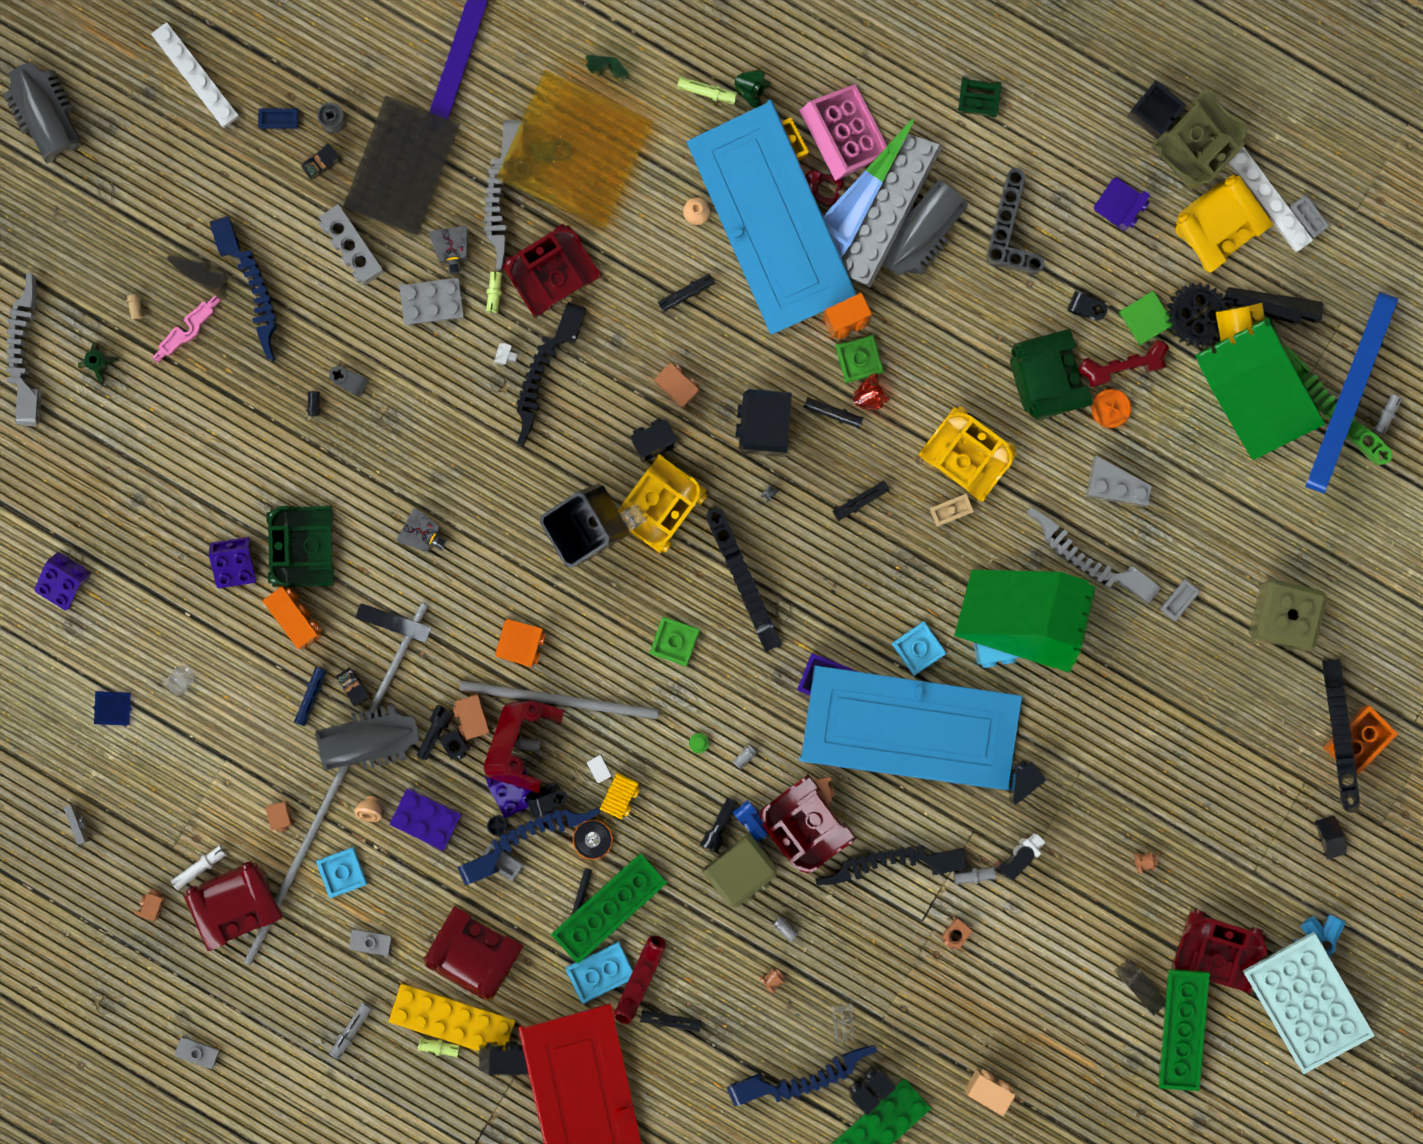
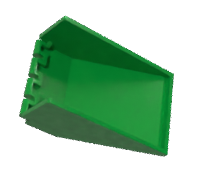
M1266 318L1252 325L1251 328L1254 332L1252 335L1248 328L1233 335L1235 344H1232L1230 338L1215 344L1214 346L1217 350L1215 354L1210 347L1195 355L1211 390L1252 461L1325 425L1271 318Z
M971 570L954 636L1069 673L1081 652L1079 648L1083 646L1084 633H1086L1096 587L1090 585L1088 580L1063 572Z

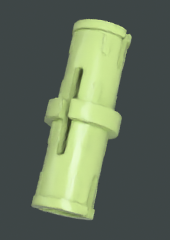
M490 272L489 289L486 292L488 294L486 312L498 313L499 298L502 296L501 281L503 273Z
M420 1038L418 1051L435 1053L436 1056L441 1054L457 1058L460 1045L444 1043L439 1039L438 1041Z

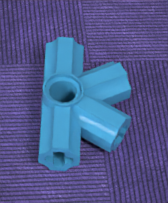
M1329 914L1322 927L1316 917L1312 916L1303 921L1300 927L1306 935L1314 932L1320 943L1324 941L1330 942L1329 948L1325 950L1330 958L1335 952L1336 943L1346 921Z

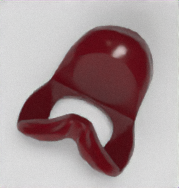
M810 170L805 177L814 198L823 205L833 206L838 200L839 191L843 188V179L835 181L832 174H823L818 170ZM829 180L838 185L834 198L824 197L819 194L818 188L823 181Z

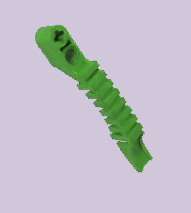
M1285 346L1318 411H1321L1325 418L1331 420L1337 404L1334 401V396L1328 395L1329 391L1326 388H1321L1323 386L1321 381H1315L1318 377L1315 374L1309 375L1308 373L1311 370L1288 346ZM1354 416L1346 439L1351 440L1373 464L1383 465L1389 463L1393 456L1390 448L1375 433L1358 423ZM1365 436H1368L1371 440L1369 447L1363 442ZM1380 452H1383V455H1382V458H1383V459H1380V460H1379V458H1378V457L1380 456L1379 453H1380Z

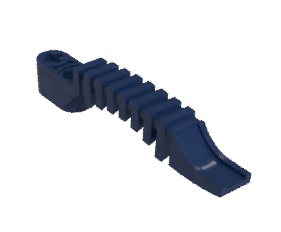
M230 216L210 221V227L220 256L231 255L240 260L241 264L237 265L238 269L244 272V277L250 280L248 281L249 286L256 288L252 289V293L256 297L261 296L255 298L254 303L257 306H264L254 308V312L258 316L266 315L252 319L256 325L269 323V325L257 327L256 330L266 357L271 362L276 361L271 346V338L277 329L276 321L278 320L277 316L273 314L275 309L271 305L272 299L268 295L269 290L264 286L266 282L261 277L263 276L262 271L257 268L259 264L255 259L252 260L255 257L251 250L241 252Z
M598 807L582 814L572 813L567 809L561 811L557 809L554 810L555 813L550 814V812L546 813L545 817H536V820L533 822L530 820L524 826L523 824L519 825L516 830H509L510 833L507 835L505 833L500 835L499 843L497 838L493 839L492 843L495 848L493 852L457 867L464 886L499 872L500 870L496 862L501 851L505 849L507 853L512 851L509 843L511 840H513L515 846L520 844L517 837L520 833L524 840L528 838L527 830H530L531 835L536 834L535 826H539L541 833L545 832L543 825L545 822L548 823L550 832L554 831L552 819L555 818L557 819L560 832H563L565 828L561 816L566 815L569 827H573L601 813L600 808Z
M869 1045L843 1054L842 1058L847 1066L845 1069L842 1068L837 1056H835L832 1060L838 1072L834 1073L829 1063L825 1065L829 1076L825 1077L821 1069L817 1071L820 1077L819 1080H816L814 1074L809 1075L811 1083L808 1084L805 1077L800 1078L802 1086L797 1085L795 1078L790 1080L792 1087L788 1088L785 1078L780 1080V1085L776 1086L765 1081L762 1073L735 1082L726 1088L733 1106L742 1105L770 1093L775 1096L777 1102L782 1101L781 1096L789 1100L792 1099L791 1096L796 1095V1097H799L804 1092L809 1094L811 1093L810 1090L818 1091L820 1090L819 1087L824 1086L826 1088L829 1086V1083L833 1082V1084H836L841 1078L842 1080L847 1079V1076L853 1073L855 1064L861 1058L877 1052L875 1045Z

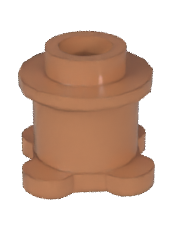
M1148 851V854L1142 855L1134 853L1137 873L1142 874V871L1149 869L1154 871L1155 866H1158L1156 855H1152L1151 851Z
M771 968V972L765 977H760L761 982L772 994L775 993V989L781 983L785 984L783 981L785 976L778 968L776 970Z

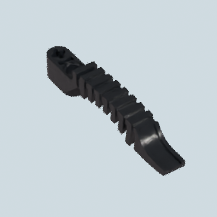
M568 302L555 337L550 339L543 336L542 342L544 345H538L537 355L534 354V362L530 363V372L526 373L525 377L527 380L523 381V391L520 390V400L517 399L516 403L518 406L517 412L522 421V429L517 441L518 446L523 447L536 416L534 413L523 411L524 408L537 411L540 408L539 404L526 401L527 399L538 401V394L530 393L529 391L539 390V386L533 384V381L541 382V377L536 375V372L543 374L545 372L544 367L539 365L542 363L549 366L550 360L545 357L548 355L556 358L555 347L567 341L575 344L587 308Z
M718 508L709 509L706 513L707 523L725 558L726 565L730 568V574L733 575V580L737 584L736 587L739 593H741L740 596L743 602H745L744 605L752 619L751 621L765 652L781 646L782 644L767 613L768 611L763 604L762 598L759 596L760 593L755 587L756 584L751 578L752 575L747 569L748 566L743 560L744 557L739 551L740 548L724 513ZM713 512L720 514L718 522L710 520ZM721 530H726L729 534L728 538L724 541L718 539V533Z
M1340 659L1322 661L1332 738L1334 739L1335 759H1337L1336 767L1341 804L1345 811L1352 813L1360 807V796L1355 759L1353 758L1352 738H1350L1351 730ZM1350 778L1354 782L1348 786L1344 785L1342 781ZM1348 798H1352V805H1349Z
M922 845L916 846L917 851L912 846H907V849L899 847L893 851L891 848L887 849V852L880 850L876 854L870 852L867 856H864V854L858 855L859 858L850 857L848 861L843 862L841 868L835 874L815 879L817 885H830L850 881L849 866H852L855 878L857 880L862 879L857 864L861 863L863 872L866 874L869 873L866 862L870 861L872 868L876 869L878 868L876 860L880 859L882 866L887 865L885 858H889L891 864H896L895 856L899 857L901 865L906 864L905 857H909L911 866L916 865L918 860L923 861L931 866L932 875L962 870L970 866L965 847L925 855Z

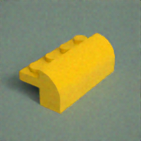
M1262 303L1216 312L1221 341L1230 338L1232 344H1235L1233 335L1247 328L1251 335L1254 334L1251 326L1265 319Z

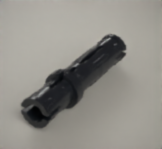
M710 273L696 281H690L689 285L657 302L664 313L688 298L700 295L701 291L715 285V282Z
M807 397L804 409L806 408L837 420L839 424L845 423L854 426L857 429L860 428L864 418L847 412L845 408L842 410ZM816 405L819 406V407L825 408V409H827V410H830V411H832V413H830V412H828V411H825V410H822V409H820V408H817ZM835 413L851 418V420L838 416Z
M883 480L852 500L849 498L847 503L832 510L839 522L851 513H857L858 509L890 490Z
M642 1010L641 1023L658 1025L657 1027L660 1028L666 1026L700 1032V1019L664 1014L663 1011L657 1013ZM652 1017L661 1018V1019H667V1020H669V1021L656 1020V1019H652ZM672 1021L689 1023L690 1025L674 1023Z

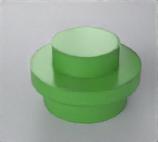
M697 733L690 738L689 746L693 752L703 753L709 746V740L704 734Z

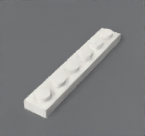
M166 22L155 30L151 35L221 126L225 128L239 118V115L169 24Z
M1243 147L1229 162L1230 166L1238 176H1241L1262 209L1294 252L1297 253L1312 242L1313 239Z

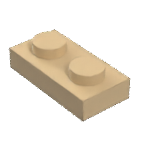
M967 494L929 508L936 527L974 512Z

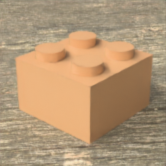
M976 1069L965 1088L966 1094L1004 1116L1015 1097L1012 1091L1013 1088L1001 1079L999 1082L994 1080L995 1077L988 1071L982 1069L980 1072Z

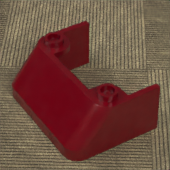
M536 701L506 704L500 715L484 763L485 775L491 779L539 793L541 780L523 775L524 763L522 759L511 755L523 719L536 721L541 717L561 724L564 710Z

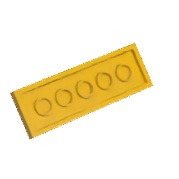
M404 983L400 985L389 1019L390 1023L479 1051V1045H486V1042H498V1044L505 1045V1042L510 1039L516 1021L515 1019Z

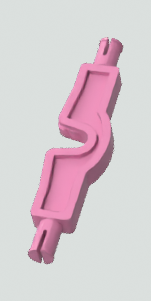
M214 295L208 303L202 302L184 318V321L189 326V331L184 332L179 327H175L158 346L160 350L152 359L158 363L165 355L171 356L183 343L193 340L198 335L201 325L214 313L213 308L221 300Z

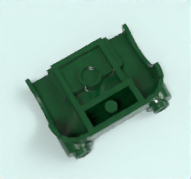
M1071 329L1015 343L1011 350L1012 358L1010 359V365L1025 412H1028L1036 420H1045L1065 412L1093 405L1088 385L1083 386L1072 349L1076 348Z
M281 506L271 508L270 512H267L266 515L270 572H268V583L272 584L273 588L281 586H334L332 506Z

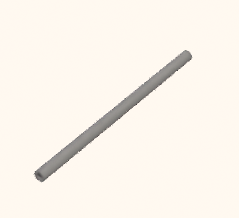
M461 681L460 691L657 719L659 709Z

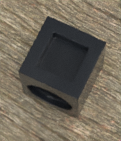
M458 729L439 739L451 760L456 758L459 761L468 755L466 751L470 748ZM453 740H457L461 745L460 750L457 752L452 751L450 748Z

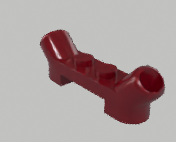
M1155 340L1145 356L1140 357L1139 354L1127 357V361L1120 362V359L1108 362L1109 365L1102 366L1090 358H1085L1079 367V373L1088 378L1090 387L1109 383L1111 381L1109 375L1142 366L1145 367L1146 373L1167 368L1164 358L1169 351V346L1161 340Z
M651 935L648 938L614 1011V1018L618 1022L629 1024L633 1021L667 947V943L662 937Z

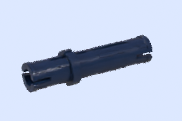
M315 666L311 680L306 684L307 690L294 720L295 723L306 726L318 692L322 690L321 685L328 670Z

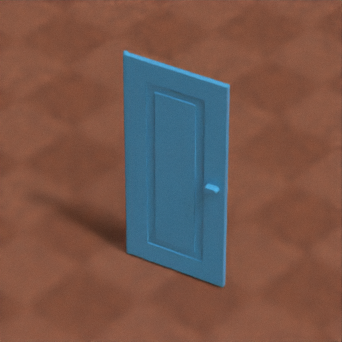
M769 99L768 103L686 142L767 328L772 335L825 311V309L857 294L772 100Z
M814 666L802 753L799 761L1010 790L1009 780L1022 696Z

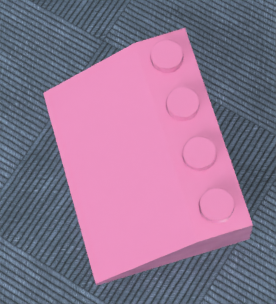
M856 84L812 100L800 110L835 181L871 165L887 147Z

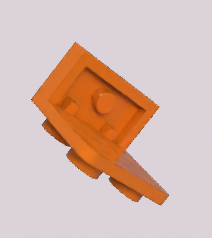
M510 619L505 620L495 653L496 657L533 668L534 664H538L540 653H538L539 645H543L546 634L543 633L544 629Z

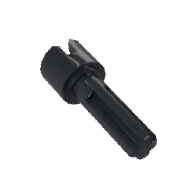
M436 705L429 719L432 724L417 753L418 758L425 761L428 759L442 729L448 728L454 712H447L445 707Z
M726 798L712 829L705 832L699 846L709 848V851L713 853H718L724 840L721 835L737 804L735 800Z

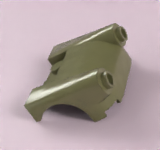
M1204 89L1192 102L1194 107L1169 133L1164 132L1151 146L1189 189H1197L1203 183H1209L1243 148L1246 130H1248L1246 123L1231 115L1219 103L1214 91Z

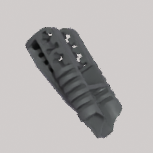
M32 62L19 65L9 72L10 90L5 92L3 97L6 102H9L8 107L11 109L12 115H15L14 119L18 121L17 125L21 128V133H31L44 161L48 164L56 160L57 154L65 150H76L82 147L83 144L68 116V113L74 108L70 104L69 98H66L67 94L63 92L64 88L60 85L61 82L57 79L58 76L55 70L43 73Z
M937 181L913 210L910 209L883 264L899 276L905 272L923 275L926 269L922 265L929 268L931 265L929 261L934 262V256L938 257L940 255L938 250L943 251L945 249L943 245L947 246L949 244L944 235L967 209L968 204L950 186L942 181Z
M394 704L387 705L389 712L385 714L384 706H381L382 715L378 716L377 708H373L374 717H371L370 710L368 709L366 710V719H364L363 713L360 711V720L356 719L355 713H351L353 722L316 730L315 735L323 770L326 771L363 762L364 770L368 769L366 761L370 760L371 768H374L373 759H377L378 766H382L380 758L384 757L385 764L387 765L389 764L388 756L390 755L392 762L396 763L395 754H398L400 761L406 760L405 755L409 746L419 741L418 728L414 718L403 716L394 708Z

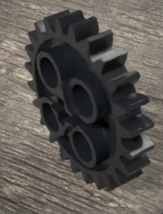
M1191 283L1189 288L1185 285L1182 287V291L1177 290L1175 292L1176 296L1170 297L1173 303L1167 304V307L1171 309L1165 313L1171 317L1166 320V323H1172L1169 330L1175 329L1176 332L1173 337L1181 336L1179 342L1181 343L1186 340V346L1191 345L1193 342L1194 348L1198 347L1199 344L1205 347L1207 342L1211 345L1214 343V339H1220L1216 312L1230 308L1224 307L1227 300H1220L1223 294L1216 295L1217 288L1210 291L1209 284L1205 285L1204 288L1202 283H1198L1196 287L1194 283ZM1196 297H1199L1202 300L1201 306L1196 304ZM1208 303L1211 304L1207 310L1199 315L1198 319L1192 321L1188 327L1185 326L1189 320L1197 315V312L1203 310ZM1182 309L1187 312V314H1188L1187 319H1185V318L1182 317V315H1181V310H1182ZM1209 312H1212L1214 314V321L1209 319ZM1195 324L1200 327V334L1194 331Z

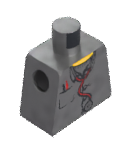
M467 226L429 231L440 265L448 264L449 274L460 273L459 262L468 260Z
M413 508L396 540L399 543L425 552H429L432 546L442 551L447 543L446 539L438 535L441 527L416 508Z

